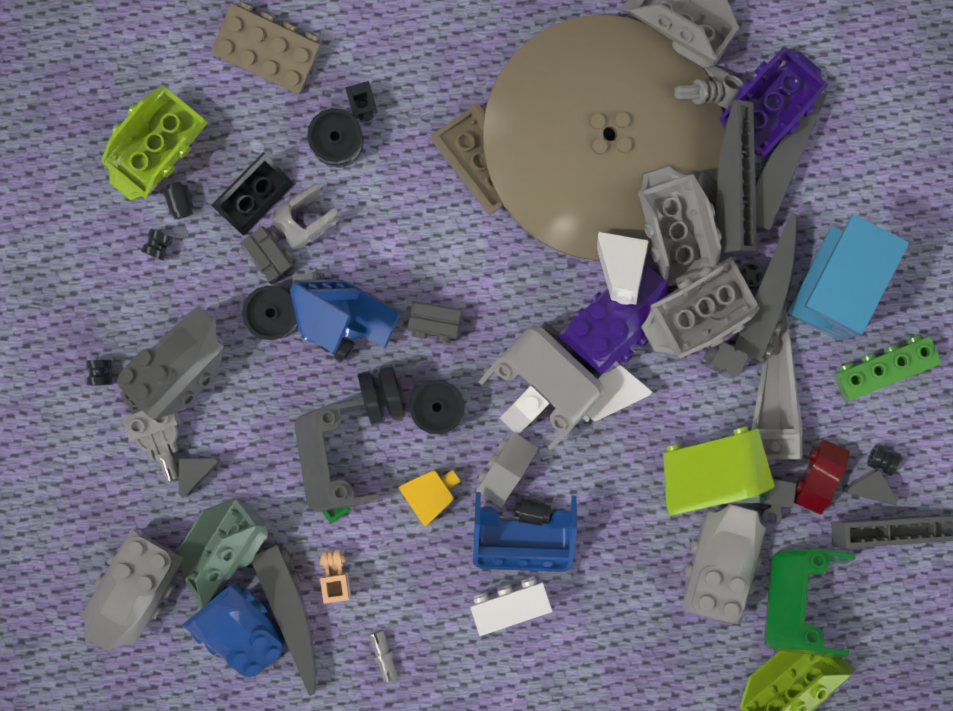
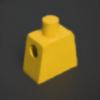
M433 470L402 484L398 488L425 527L454 500V496L449 490L461 481L454 470H451L442 477L439 476L436 470Z

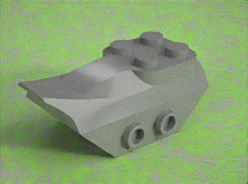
M628 0L621 8V10L673 40L672 46L677 53L706 68L716 65L739 30L728 0Z
M670 166L643 174L642 188L638 194L646 220L644 229L652 242L651 255L656 263L658 273L667 281L668 286L690 277L699 276L697 272L709 265L712 268L718 265L721 252V233L718 227L715 226L713 218L715 216L714 207L709 202L693 174L683 175Z
M732 256L713 268L709 265L697 272L699 276L693 280L690 277L677 284V290L651 305L650 314L642 325V330L655 352H668L682 358L708 345L714 347L725 340L723 336L728 333L735 334L744 329L745 326L743 324L751 320L760 308Z
M731 504L716 513L708 511L697 539L693 538L690 553H693L691 563L687 562L685 566L684 577L687 579L683 609L724 622L741 624L748 595H752L754 592V572L759 570L762 561L759 553L766 527L762 526L757 511Z
M131 528L119 551H114L107 562L110 565L105 574L102 572L95 582L97 589L81 615L85 624L84 638L109 652L121 645H134L152 619L156 620L163 609L160 604L164 597L169 598L176 586L172 583L177 576L183 557Z

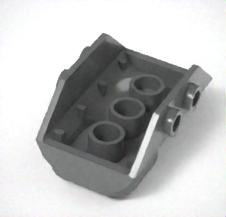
M198 305L152 349H143L129 362L118 376L119 387L136 406L153 420L184 410L193 403L196 396L205 387L212 383L219 373L224 346L217 339L216 322Z

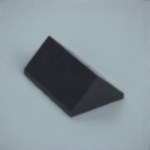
M263 152L211 206L244 236L295 183Z

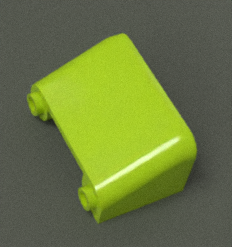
M748 426L733 430L734 435L689 447H682L681 443L667 446V451L663 453L668 515H676L751 498L774 488L775 485L758 428L749 430Z

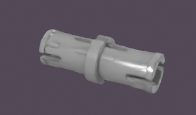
M384 630L369 634L375 652L374 660L378 662L383 683L398 679L399 677L392 660L394 655L392 651H389Z

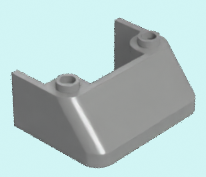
M537 325L528 327L478 381L483 385L494 373L504 380H513L520 374L556 409L550 415V422L560 434L548 446L550 450L570 432L604 394L601 382L550 334Z

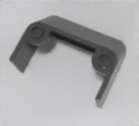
M363 399L321 407L299 416L295 422V433L306 501L309 508L313 511L325 512L383 501V497L380 494L354 498L353 488L348 482L343 480L331 482L323 432L333 431L338 428L341 423V413L366 409Z

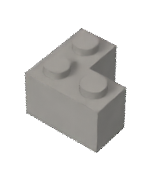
M515 432L512 433L508 440L503 438L496 449L500 452L499 455L493 454L487 464L490 469L485 467L477 479L481 483L476 492H481V495L500 507L520 481L538 450L537 446Z

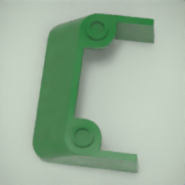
M783 549L772 556L764 635L765 642L771 649L836 659L849 656L848 650L823 647L824 635L822 630L815 625L805 624L808 575L824 573L829 568L830 562L847 564L855 560L856 554L823 549Z

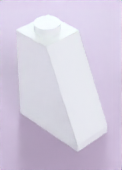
M602 232L598 233L597 251L611 300L617 301L620 304L636 305L647 256L648 240Z
M619 365L616 369L599 375L597 379L603 385L604 394L582 419L586 422L589 419L595 422L649 396L652 391Z
M530 385L500 419L513 432L519 434L544 410L549 402Z

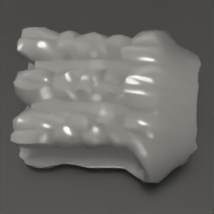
M319 184L308 187L307 190L294 195L287 202L282 203L272 218L277 230L286 236L287 243L294 250L303 248L308 243L313 242L314 239L323 235L327 229L333 227L339 220L336 208L304 229L292 219L293 214L321 196Z

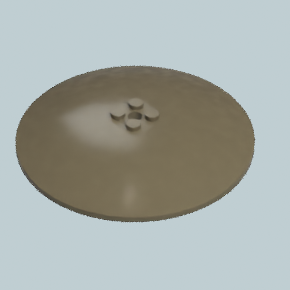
M592 15L566 20L553 25L527 41L510 58L495 81L489 95L483 122V150L486 167L495 192L509 214L525 231L543 244L566 255L600 261L597 251L599 232L648 240L647 253L651 252L652 242L644 229L646 220L638 194L642 188L643 174L670 166L683 175L693 174L696 176L697 172L701 171L716 181L718 179L720 155L725 135V127L720 121V117L723 114L721 106L712 102L697 105L693 103L692 99H676L674 96V88L676 86L692 85L697 79L710 81L701 66L674 50L672 46L673 40L644 22L614 15ZM605 128H611L615 131L616 137L613 141H608L604 138L603 131Z

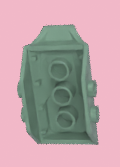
M236 498L202 510L176 552L183 557L180 566L183 580L196 598V603L200 610L221 593L239 566L246 567L254 560L256 552L268 536L267 525L259 514Z

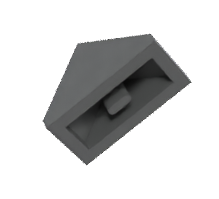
M219 458L179 459V495L182 498L187 497L222 461Z
M873 469L843 487L842 491L892 505H897L898 501L880 470Z

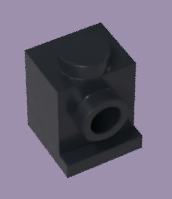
M369 81L345 87L353 116L356 119H360V122L374 119L373 114H377L378 111ZM366 101L368 105L367 107L360 108L359 103Z

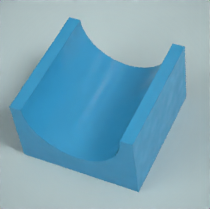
M855 214L850 216L843 231L831 226L787 310V315L837 341L862 335L909 242Z

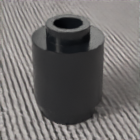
M181 182L167 185V190L163 191L169 213L170 215L173 214L174 220L193 215L192 209L194 206L188 186L182 185Z
M522 498L521 503L516 502L514 517H519V523L542 526V524L548 525L551 505L546 504L545 501Z

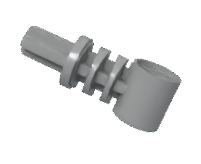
M713 66L710 68L703 67L706 74L713 81L697 79L692 85H680L674 88L676 99H692L693 103L697 105L712 102L717 103L723 108H728L733 103V100L740 95L738 89L743 82L738 77Z

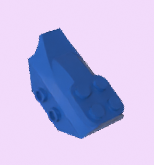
M236 582L227 587L182 624L198 644L203 642L212 655L218 654L228 665L244 677L258 675L277 659L283 651L284 636L280 627L269 615V609L261 599L256 601L255 596L247 587L243 589Z

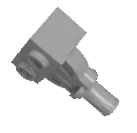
M143 411L122 418L121 420L129 441H135L138 447L148 454L150 461L155 459L159 461L165 482L178 478L179 472L173 458V453L179 451L176 445L178 437L177 425L182 422L178 412L156 420L150 418Z

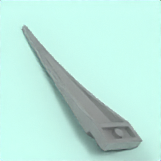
M785 308L781 320L784 323L783 329L779 337L774 336L771 343L774 349L770 359L765 358L762 364L751 429L758 428L767 459H802L803 428L787 309Z

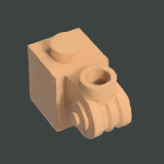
M340 549L330 550L329 552L322 551L321 560L319 561L320 566L323 565V569L326 572V575L320 578L323 602L331 603L349 600L351 592L348 572L343 573L342 567L343 562H345V556L340 553Z

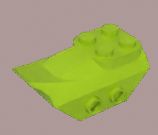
M164 85L140 100L139 103H135L130 107L127 112L128 117L123 123L120 122L113 128V135L109 139L101 162L108 169L109 183L131 201L138 197L146 199L164 177L167 178L175 169L174 164L179 158L182 159L188 154L191 149V143L208 123Z
M779 651L749 676L739 708L741 711H814L856 669L843 658L836 659Z

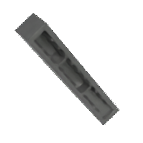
M822 93L813 102L816 107L806 118L802 115L797 120V123L800 125L790 136L786 133L779 140L768 156L757 179H755L756 230L763 233L770 231L827 96L826 94Z
M733 100L720 155L717 179L716 220L717 227L721 233L720 253L723 254L757 252L753 103L742 100Z
M792 212L755 296L760 309L751 320L744 323L745 328L741 330L734 346V350L738 349L748 354V358L763 363L765 358L770 359L774 349L771 343L774 336L779 337L784 326L781 320L790 295L797 253L798 218Z
M953 515L831 522L833 547L860 548L953 541Z
M278 544L255 554L252 564L307 692L311 696L317 690L316 661L308 613L298 586L301 584V580L297 571L291 570L288 563L291 561V557L287 548H282L281 544Z

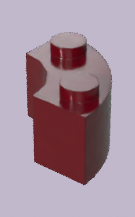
M822 439L818 447L813 446L808 455V460L810 461L802 479L798 478L796 481L794 503L821 515L831 503L837 484L847 469L850 451Z

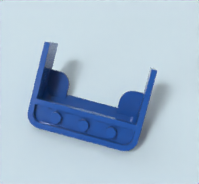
M295 280L290 290L298 331L302 334L301 337L306 341L319 344L332 353H336L343 335L351 339L366 337L382 348H386L401 315V312L344 280Z
M476 492L473 564L476 567L494 570L565 572L572 568L577 534V496H571L570 511L564 509L556 510L550 514L548 525L542 524V526L519 523L517 520H499L500 515L497 510L488 506L480 507L481 492Z

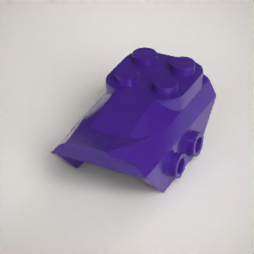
M785 46L779 50L768 64L763 61L756 68L754 73L757 76L752 81L747 79L739 87L738 91L741 94L735 99L753 103L754 153L765 157L786 133L790 136L799 127L800 124L797 123V120L802 115L806 118L815 109L816 106L813 102L828 86L821 78V69L800 51L791 52ZM732 104L720 117V121L725 129Z
M645 266L636 305L620 304L617 301L611 300L607 288L603 293L598 292L591 299L590 305L586 309L581 308L573 317L574 320L558 336L601 375L616 369L622 362L626 364L635 354L634 350L639 346L643 348L649 342L642 330V325L650 314L651 305L666 296L668 283L649 266Z

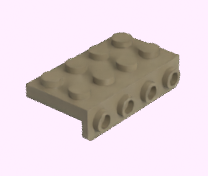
M240 1L239 4L230 3L211 54L292 92L301 94L318 52L323 48L324 44L319 42L320 37L310 32H306L304 35L297 31V26L289 22L278 23L274 21L276 18L274 15L264 11L259 14L253 11V6L246 2Z
M474 103L469 110L434 132L430 139L490 216L503 207V204L492 185L484 158L483 122L486 109L478 103Z

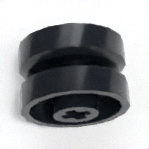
M338 108L323 110L312 119L308 126L307 139L309 146L321 163L329 167L342 168L351 165L359 158L363 150L364 137L359 122L351 113ZM335 135L340 137L337 141H333Z
M267 285L257 288L248 295L243 304L242 316L244 324L251 334L260 339L277 340L285 338L298 328L291 292L285 287ZM269 309L275 310V316L272 318V314H269Z
M392 364L379 368L380 384H377L375 375L370 370L358 373L362 397L372 426L385 422V406H387L389 415L393 420L406 417L402 389L399 379H396Z
M431 380L421 384L414 391L410 399L409 411L413 422L421 430L429 434L441 435L452 431L459 425L464 415V401L461 393L453 384L444 380ZM436 402L442 405V409L439 412H435L432 409L433 404H436Z

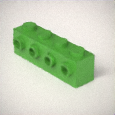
M921 334L906 339L908 344L899 347L897 343L884 348L885 353L876 356L875 353L862 357V363L855 366L850 362L838 367L840 372L833 374L844 402L852 401L942 364L931 336L922 338Z

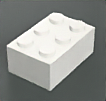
M535 576L522 579L521 585L512 587L511 584L497 588V593L488 595V592L473 596V601H470V608L479 636L552 612L541 578L536 579Z

